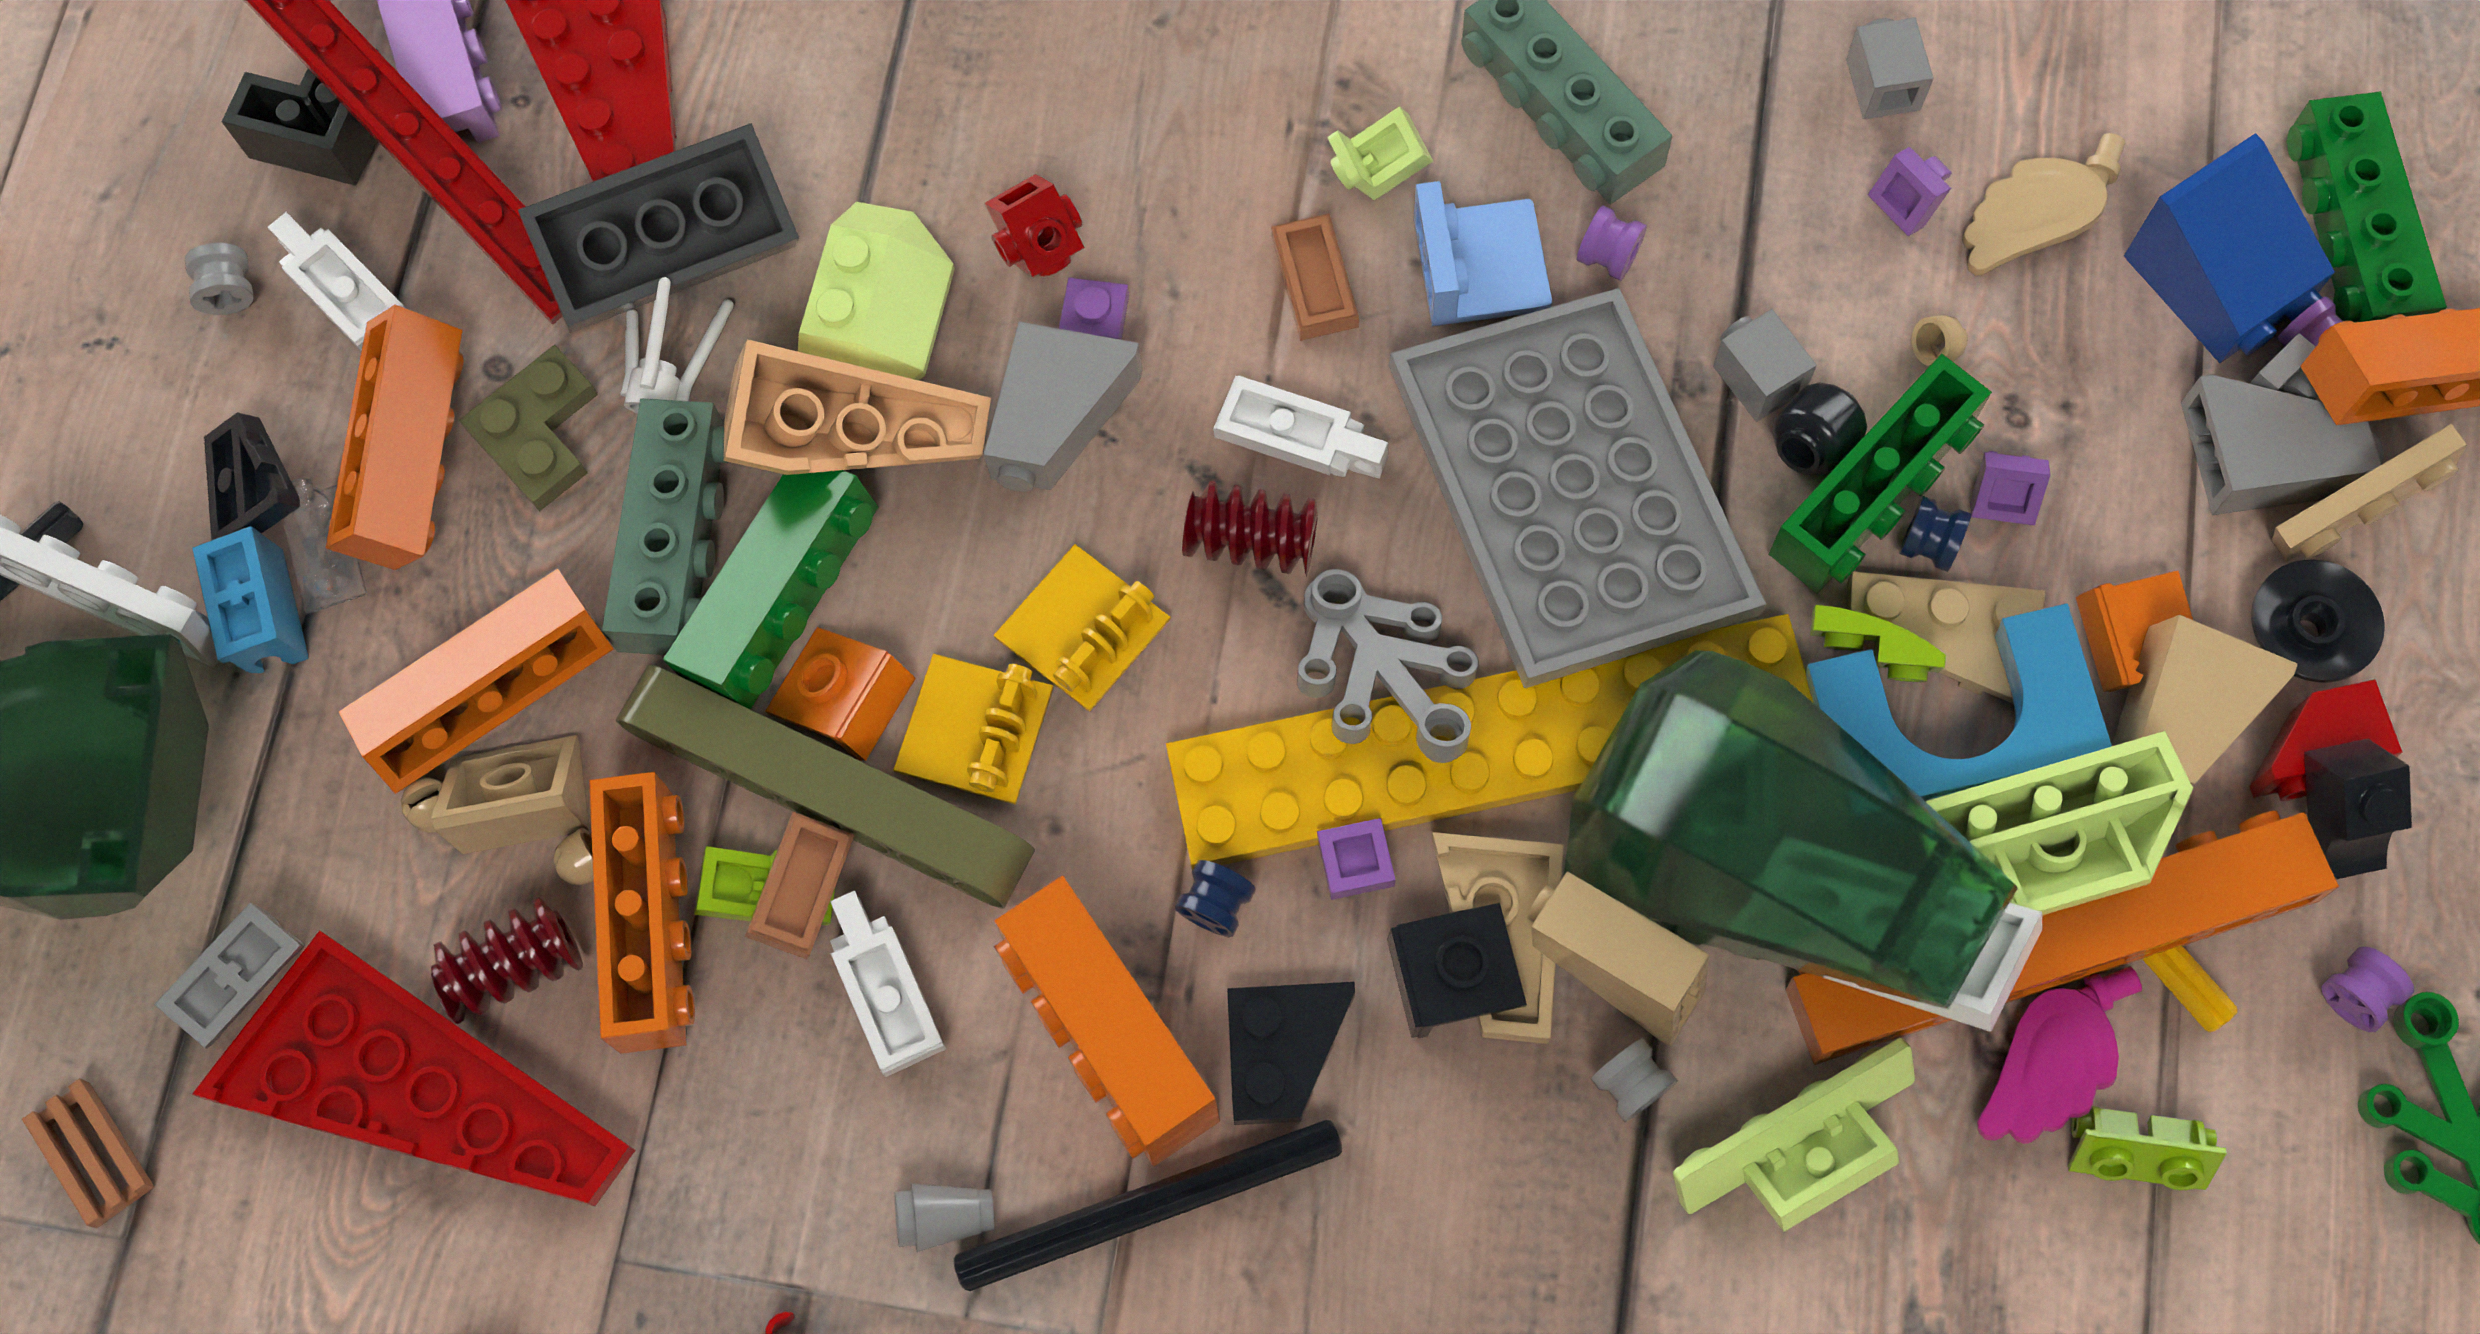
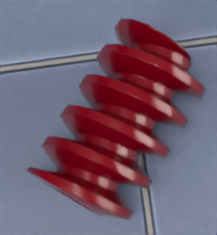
M1209 481L1201 497L1195 496L1194 491H1192L1183 531V556L1193 557L1203 541L1207 560L1217 561L1226 545H1228L1230 560L1234 565H1242L1250 550H1253L1256 568L1266 570L1275 554H1278L1281 573L1291 574L1299 559L1302 558L1307 577L1318 521L1316 501L1314 498H1308L1300 513L1297 514L1293 512L1290 494L1284 493L1275 509H1269L1266 491L1259 489L1251 504L1245 505L1241 486L1234 485L1227 499L1222 501L1219 500L1216 482Z
M540 897L533 900L535 920L528 922L516 908L508 912L510 931L503 933L491 919L483 923L485 942L478 944L466 930L460 932L459 954L453 955L441 941L434 944L436 964L431 966V978L446 1014L457 1025L465 1020V1005L473 1013L480 1015L490 1008V994L503 1004L511 1001L515 994L514 982L528 993L536 990L539 987V970L547 979L553 982L560 979L564 973L563 959L578 971L583 968L582 957L566 922L557 910L552 911Z

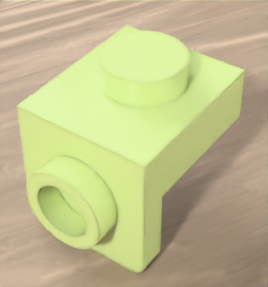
M1400 106L1352 139H1349L1339 130L1328 136V140L1336 154L1330 162L1339 180L1347 189L1351 190L1356 187L1373 200H1376L1433 162L1409 113Z

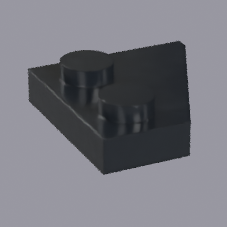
M237 412L204 436L211 541L250 526L262 534L300 508V498L260 417Z
M1355 982L1227 988L1234 1125L1301 1122L1314 1093V1087L1320 1073L1324 1069L1333 1049L1339 1029L1355 998Z

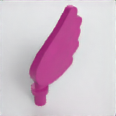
M2129 966L2104 977H2101L2098 973L2085 977V987L2078 990L2065 988L2048 990L2039 995L2029 1005L2017 1025L1996 1086L1977 1121L1978 1133L1985 1140L1996 1141L2010 1133L2017 1142L2022 1144L2031 1143L2043 1131L2054 1132L2061 1129L2070 1117L2080 1118L2087 1115L2092 1109L2096 1091L2109 1088L2115 1083L2119 1053L2114 1030L2105 1012L2114 1008L2113 1002L2142 991L2140 979L2133 967Z

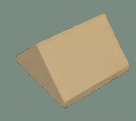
M577 735L451 758L431 816L434 830L462 854L569 835L580 828L590 831L581 749Z

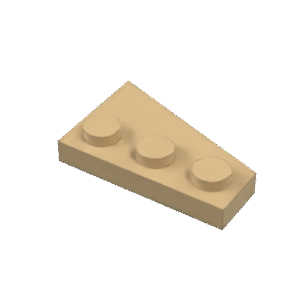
M2452 424L2448 425L2275 528L2272 542L2286 562L2302 553L2307 559H2312L2322 554L2342 539L2340 533L2361 522L2365 526L2370 525L2394 511L2400 505L2399 502L2422 490L2424 492L2452 477L2459 471L2456 465L2467 446L2466 442Z
M1853 572L1848 579L1847 588L1848 610L1865 613L1911 631L1946 654L1945 668L1939 672L1940 674L1960 681L1959 687L1981 695L1983 692H1986L2014 704L1995 635L2002 618L2044 609L2045 590ZM1864 641L1863 647L1873 649L1874 651L1875 642Z
M1432 832V843L1450 913L1500 903L1527 1003L1526 1007L1477 1017L1481 1037L1548 1044L1551 1039L1556 963L1533 947L1531 931L1533 922L1528 920V914L1537 896L1546 885L1556 889L1560 883L1564 845Z

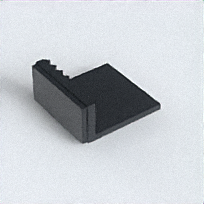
M1500 903L1398 924L1390 929L1387 943L1411 1038L1428 1037L1435 1026L1526 1007L1527 1003Z

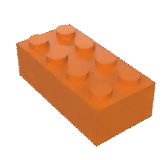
M1063 875L994 920L1003 938L1001 942L994 946L1002 959V964L1022 994H1025L1032 988L1035 989L1039 996L1030 1002L1058 1048H1061L1068 1042L1072 1044L1076 1052L1068 1056V1059L1075 1068L1076 1075L1095 1103L1104 1097L1108 1098L1114 1108L1108 1111L1106 1116L1111 1122L1112 1129L1132 1159L1144 1152L1153 1167H1155L1220 1122L1215 1097Z

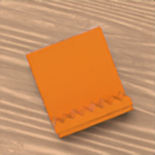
M2178 570L2115 586L2111 583L2099 585L2075 597L2103 692L2109 691L2110 693L2130 688V686L2141 681L2143 674L2136 671V668L2140 663L2138 660L2149 626L2177 615L2193 620Z
M817 627L765 712L781 720L831 738L854 759L866 761L916 678L887 651Z

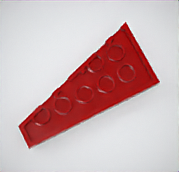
M505 0L593 182L676 151L675 139L677 137L670 94L672 92L666 15L663 10L662 0Z
M320 930L192 1093L196 1097L594 1207L636 1151Z

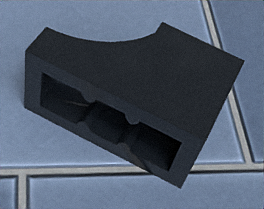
M2368 738L2304 752L2308 820L2335 879L2387 869V851L2392 833L2412 828L2410 766Z

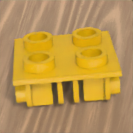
M1074 544L993 636L1090 712L1171 620V617L1151 602L1155 596L1145 585L1138 581H1135L1132 586L1128 585Z
M933 654L893 771L1016 805L1054 686L1031 680L1033 672L1018 664H1009L1005 673Z

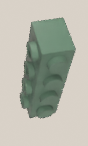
M1478 0L1465 9L1461 44L1468 59L1478 68L1485 67L1497 80L1500 91L1506 101L1514 108L1518 109L1521 107L1536 123L1537 131L1542 140L1554 150L1560 149L1571 161L1577 177L1587 189L1591 191L1597 190L1611 205L1665 167L1673 135L1547 0Z
M640 398L602 632L617 652L666 655L702 600L700 598L704 577L710 578L713 574L715 546L713 541L710 540L712 520H719L722 516L724 490L722 484L718 483L721 463H728L723 461L724 422L714 403Z

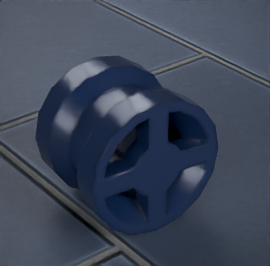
M1922 496L1905 533L1899 554L1909 558L1918 555L1924 556L1932 560L1935 568L1948 572L1961 547L1972 514L1960 509L1951 513L1939 509L1935 500Z
M1198 860L1192 871L1194 883L1189 893L1180 895L1175 905V910L1188 921L1220 936L1233 937L1239 926L1236 915L1242 904L1251 901L1256 887L1243 876L1220 864L1207 860Z

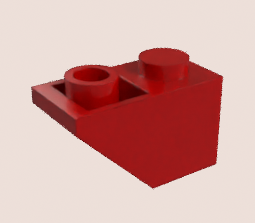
M2376 679L2312 692L2294 708L2286 718L2249 785L2253 798L2278 793L2280 801H2291L2306 797L2304 752L2368 738L2396 757L2402 754L2401 746Z

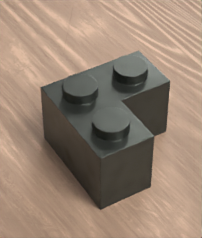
M308 68L300 85L244 72L221 121L249 159L354 186L357 185L377 141Z

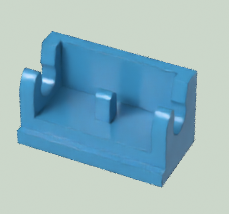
M252 526L192 548L217 660L222 663L230 661L249 673H263L262 658L280 657L281 661L290 664H296L309 659L282 548Z

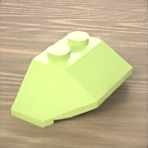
M855 202L831 224L799 330L798 352L915 380H921L925 377L955 267L914 212Z
M2163 731L1905 807V815L1930 872L1956 887L2042 912V915L2150 884L2192 794L2193 787L2166 732Z

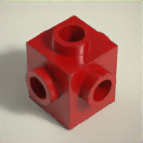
M1037 174L984 203L998 229V232L991 235L992 241L1008 267L1016 265L1032 277L1038 274L1042 277L1049 276L1067 267L1071 262L1070 256L1085 248L1076 229L1083 225L1076 207L1066 194L1059 196L1054 184Z

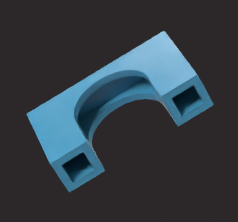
M2068 603L2002 618L1995 635V640L2015 705L2014 727L2010 736L1998 747L1973 758L1947 759L1929 754L1916 747L1901 733L1892 718L1873 649L1808 664L1806 678L1821 728L1820 738L1844 826L1862 823L1864 831L1887 828L1902 821L1901 814L1905 813V807L2112 747Z

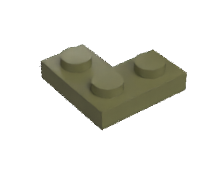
M554 344L459 419V421L540 512L587 474L581 462L552 431L596 397L598 393L588 379Z

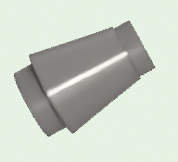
M911 1183V1190L894 1193L899 1247L915 1246L916 1252H920L980 1234L982 1231L994 1230V1209L991 1189L977 1190L975 1188Z

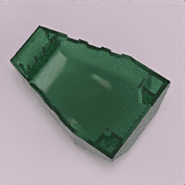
M162 634L45 641L25 647V654L3 661L0 660V906L59 920L108 916L134 909L193 851L209 724L180 640L173 635Z
M1700 650L1693 651L1639 685L1573 798L1564 875L1568 871L1689 943L1720 948L1729 951L1731 954L1758 961L1762 959L1793 967L1797 971L1820 977L1828 976L1857 984L1859 987L1944 1009L1950 1008L2018 889L2016 884L1971 842L1791 683L1744 661L1714 651Z

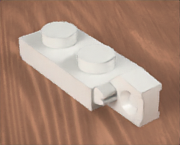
M287 212L268 226V229L278 238V242L289 252L288 255L279 261L282 265L281 268L360 351H362L368 321L393 305L405 308L329 229L324 231L320 228L309 236Z
M1239 375L1234 378L1213 428L1214 436L1217 439L1326 475L1332 473L1335 476L1345 477L1349 469L1352 472L1380 479L1389 456L1388 442L1364 435V424L1351 419V412Z
M855 890L830 901L844 932L843 935L830 940L834 950L831 955L882 1074L885 1077L890 1076L946 1050L893 927L889 926L885 916L870 922L860 897H857Z

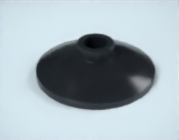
M2315 559L2299 560L2278 568L2261 584L2252 603V627L2261 649L2297 663L2294 676L2303 680L2330 683L2350 678L2361 672L2372 662L2383 642L2385 632L2384 616L2374 592L2355 573L2332 562ZM2305 620L2313 623L2318 629V637L2307 633L2300 621Z

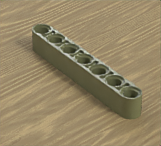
M647 665L616 718V722L622 728L664 751L786 809L854 834V841L1000 909H1005L1035 852L1033 846L1006 829L658 666Z

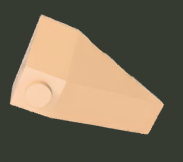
M747 339L734 367L724 421L723 461L784 475L980 459L983 454L991 398Z

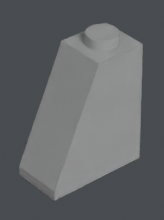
M1018 322L984 452L991 479L997 480L1001 486L1019 492L1031 491L1033 487L1051 490L1140 381L1142 363L1139 343Z
M2205 375L2198 378L2181 402L2212 515L2323 500L2383 464L2384 453L2382 443L2376 434H2372L2369 422L2336 426L2321 401L2216 375Z

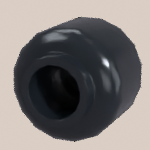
M1818 382L1805 386L1783 409L1774 421L1772 433L1778 455L1789 468L1799 473L1822 476L1830 474L1866 435L1867 422L1863 409L1851 393L1836 385Z

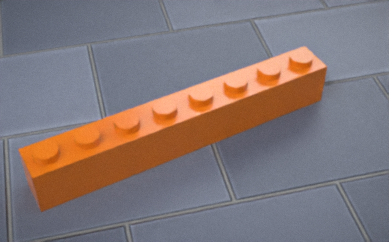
M2277 810L2265 812L2241 822L2238 825L2240 833L2219 840L2214 831L2194 835L2175 845L2178 853L2161 859L2150 884L2042 915V931L2006 1003L2321 901L2337 889L2339 885L2305 812L2284 819L2280 818ZM1798 970L1800 975L1793 977L1785 990L1814 1065L1953 1021V1019Z

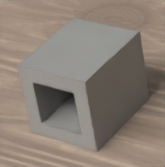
M1916 17L1895 21L1890 18H1881L1871 21L1865 26L1857 27L1846 61L1863 120L1921 110L1934 78Z
M1773 309L1754 320L1746 316L1729 326L1720 337L1721 343L1713 365L1714 369L1756 422L1792 401L1805 386L1809 385L1817 366Z

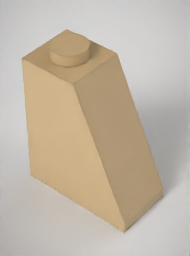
M2177 615L2149 626L2138 660L2140 663L2136 668V671L2143 674V677L2139 683L2130 686L2112 746L2165 731L2191 785L2195 784L2295 674L2297 663L2182 615Z
M1568 871L1556 889L1546 885L1534 901L1528 914V920L1533 922L1531 926L1533 947L1658 1040L1671 1047L1705 993L1710 954Z

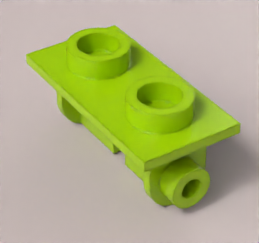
M2092 1106L2087 1115L2080 1118L2072 1117V1137L2081 1140L2068 1164V1171L2092 1174L2108 1181L2128 1179L2163 1184L2174 1190H2206L2224 1160L2227 1151L2224 1147H2217L2216 1131L2205 1128L2200 1120L2191 1121L2151 1115L2147 1121L2148 1136L2139 1135L2137 1113Z

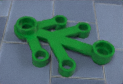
M2422 992L2410 997L2396 1008L2393 1024L2398 1037L2409 1047L2417 1049L2446 1121L2409 1102L2400 1089L2390 1084H2379L2364 1091L2358 1100V1111L2361 1118L2372 1127L2387 1128L2393 1125L2464 1163L2473 1188L2435 1170L2431 1160L2424 1153L2417 1150H2405L2391 1156L2385 1163L2384 1176L2388 1185L2396 1192L2401 1194L2421 1192L2466 1216L2469 1231L2480 1245V1107L2476 1113L2447 1043L2454 1037L2459 1027V1018L2455 1007L2440 994ZM2413 1013L2423 1016L2428 1022L2429 1032L2427 1035L2418 1033L2411 1022ZM2376 1095L2384 1096L2392 1106L2390 1117L2381 1116L2374 1108L2373 1101ZM2403 1160L2411 1162L2418 1171L2416 1184L2409 1183L2401 1175L2400 1165Z

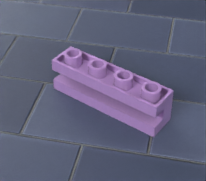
M377 0L397 72L454 132L469 128L477 143L500 136L493 115L494 112L502 110L500 99L490 76L482 78L479 65L488 63L487 56L476 29L468 30L464 19L473 16L470 1Z

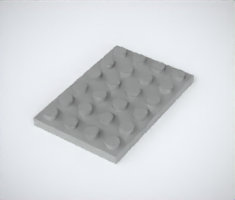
M1620 288L1390 354L1388 366L1524 689L1762 614L1766 606L1765 600Z

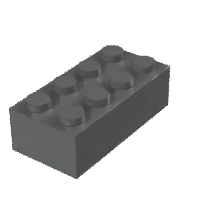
M752 123L518 209L523 226L569 333L655 301L658 282L662 277L670 279L669 295L794 248L799 240L795 226Z

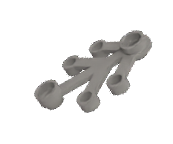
M1332 569L1320 573L1308 585L1304 595L1305 612L1316 623L1309 653L1298 665L1297 686L1299 690L1312 698L1325 697L1333 691L1337 669L1332 658L1342 631L1354 646L1356 652L1344 699L1336 705L1333 712L1332 732L1335 737L1344 743L1356 744L1364 741L1369 736L1372 722V711L1369 703L1377 675L1418 727L1416 735L1417 745L1428 759L1437 763H1447L1460 757L1466 751L1469 742L1471 722L1468 715L1461 708L1452 704H1434L1404 666L1438 673L1442 684L1453 689H1463L1472 684L1476 679L1479 665L1477 655L1471 649L1463 646H1453L1447 649L1429 645L1438 639L1442 624V614L1435 605L1427 602L1407 604L1368 596L1360 581L1353 574L1344 570ZM1330 602H1337L1340 604H1331ZM1424 620L1429 622L1431 626L1420 627L1413 622ZM1369 622L1403 627L1402 631L1407 640L1380 635ZM1460 664L1468 670L1458 672L1452 670L1449 666ZM1320 672L1326 677L1318 680L1310 678L1307 674ZM1354 717L1362 723L1359 725H1348L1342 719ZM1444 736L1451 741H1441L1434 737Z

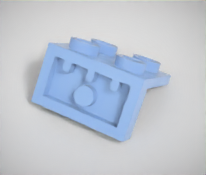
M1440 181L1416 184L1414 225L1432 327L1529 314L1551 307L1552 297L1532 200L1523 199L1456 208L1454 203L1444 204Z

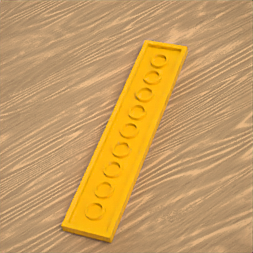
M1789 614L1711 630L1525 689L1517 670L1477 678L1472 684L1463 689H1453L1447 685L1424 689V692L1434 704L1455 705L1468 715L1471 722V731L1466 751L1460 757L1447 763L1434 762L1428 759L1419 749L1416 741L1418 727L1393 696L1370 701L1369 707L1372 711L1370 733L1364 741L1356 744L1344 743L1333 734V708L1166 743V749L1193 871L1198 860H1207L1220 865H1226L1318 845L1317 831L1381 818L1384 831L1683 769L1687 768L1689 762L1705 758L1709 760L1725 758L1726 755L1722 753L1705 754L1699 752L1698 740L1708 735L1752 736L1753 731L1766 732L1768 750L1819 740L1822 732ZM1354 717L1342 719L1348 725H1359L1362 723ZM1444 736L1434 737L1441 741H1451Z

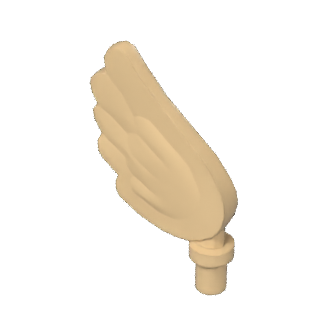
M2114 133L2102 135L2095 155L2090 156L2085 165L2060 158L2028 159L2017 162L2011 169L2009 178L1990 184L1985 193L1984 201L1974 210L1972 215L1973 222L1968 225L1963 234L1965 247L1972 251L1967 261L1968 271L1975 276H1983L2020 256L2073 239L2095 225L2107 204V184L2116 182L2121 171L2118 161L2125 146L2124 138Z

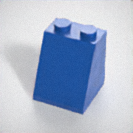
M2256 133L2161 195L2124 254L2125 259L2219 363H2222L2239 350H2242L2248 356L2260 349L2277 333V330L2274 328L2277 324L2286 318H2289L2292 322L2307 308L2323 298L2319 292L2335 273L2266 144Z

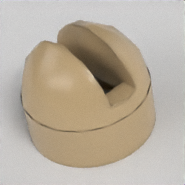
M1946 315L1921 319L1915 325L1911 338L1915 356L1920 362L1928 366L1941 353L1951 361L1956 360L1963 354L1968 341L1966 329L1962 328L1960 322L1955 317ZM1945 342L1944 348L1940 351L1936 346Z
M433 778L418 779L408 785L403 792L400 800L403 815L409 823L420 831L427 833L436 832L431 822V816L438 795L428 798L416 806L415 803L437 790L440 792L443 784L440 780Z
M585 828L578 829L556 847L554 863L556 871L563 881L571 885H584L594 882L592 834Z

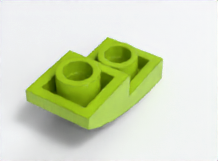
M1815 605L1812 610L1810 636L1824 637V648L1844 651H1863L1864 641H1874V656L1877 667L1888 668L1887 679L1904 682H1927L1928 672L1939 673L1945 668L1946 654L1928 641L1896 624L1865 613L1839 607Z

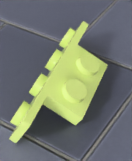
M1898 1038L1884 1047L1869 1049L1852 1066L1830 1079L1811 1083L1794 1100L1770 1114H1760L1751 1118L1743 1125L1739 1132L1717 1145L1701 1148L1693 1152L1685 1159L1681 1166L1673 1171L1682 1207L1688 1214H1693L1746 1183L1785 1232L1898 1165V1149L1866 1111L1914 1083L1915 1073L1912 1048L1903 1038Z

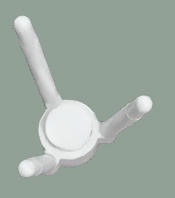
M662 277L658 282L646 356L640 360V364L638 312L634 309L627 311L625 377L621 390V396L625 397L624 406L626 409L638 414L640 398L689 401L691 388L734 307L731 300L726 299L722 302L680 380L675 377L676 366L659 360L668 309L670 279Z

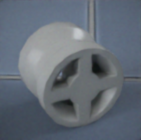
M209 243L197 246L185 256L186 273L194 280L193 284L189 287L190 304L195 310L205 314L228 315L240 312L251 305L253 302V290L250 282L244 278L245 274L249 271L248 255L244 249L233 244Z
M1644 1038L1634 1042L1616 1055L1591 1078L1599 1090L1609 1091L1617 1101L1616 1112L1624 1122L1631 1120L1678 1082L1670 1070L1660 1069L1651 1058L1652 1047Z

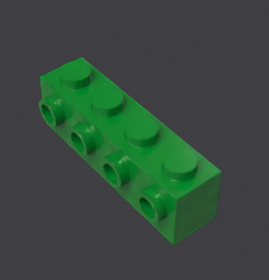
M2381 91L2309 100L2288 131L2287 149L2291 160L2297 162L2303 180L2302 200L2304 208L2308 214L2313 215L2319 235L2318 242L2335 271L2331 276L2335 290L2333 303L2336 305L2335 314L2342 321L2357 323L2382 320L2399 314L2406 317L2432 314L2446 309L2447 305Z
M1941 353L1781 525L1768 555L1817 594L1832 578L1842 584L1866 556L1859 548L1869 537L1874 534L1880 540L1885 538L1906 512L1900 506L1903 500L1912 491L1922 497L1945 470V467L1939 461L1952 448L1961 454L1978 436L1985 424L1977 418L1992 391Z
M843 470L782 475L664 656L663 661L678 676L751 710L759 695L765 692L771 684L775 670L792 643L804 632L807 620L823 594L837 580L840 568L856 542L870 528L873 516L879 506L857 476Z

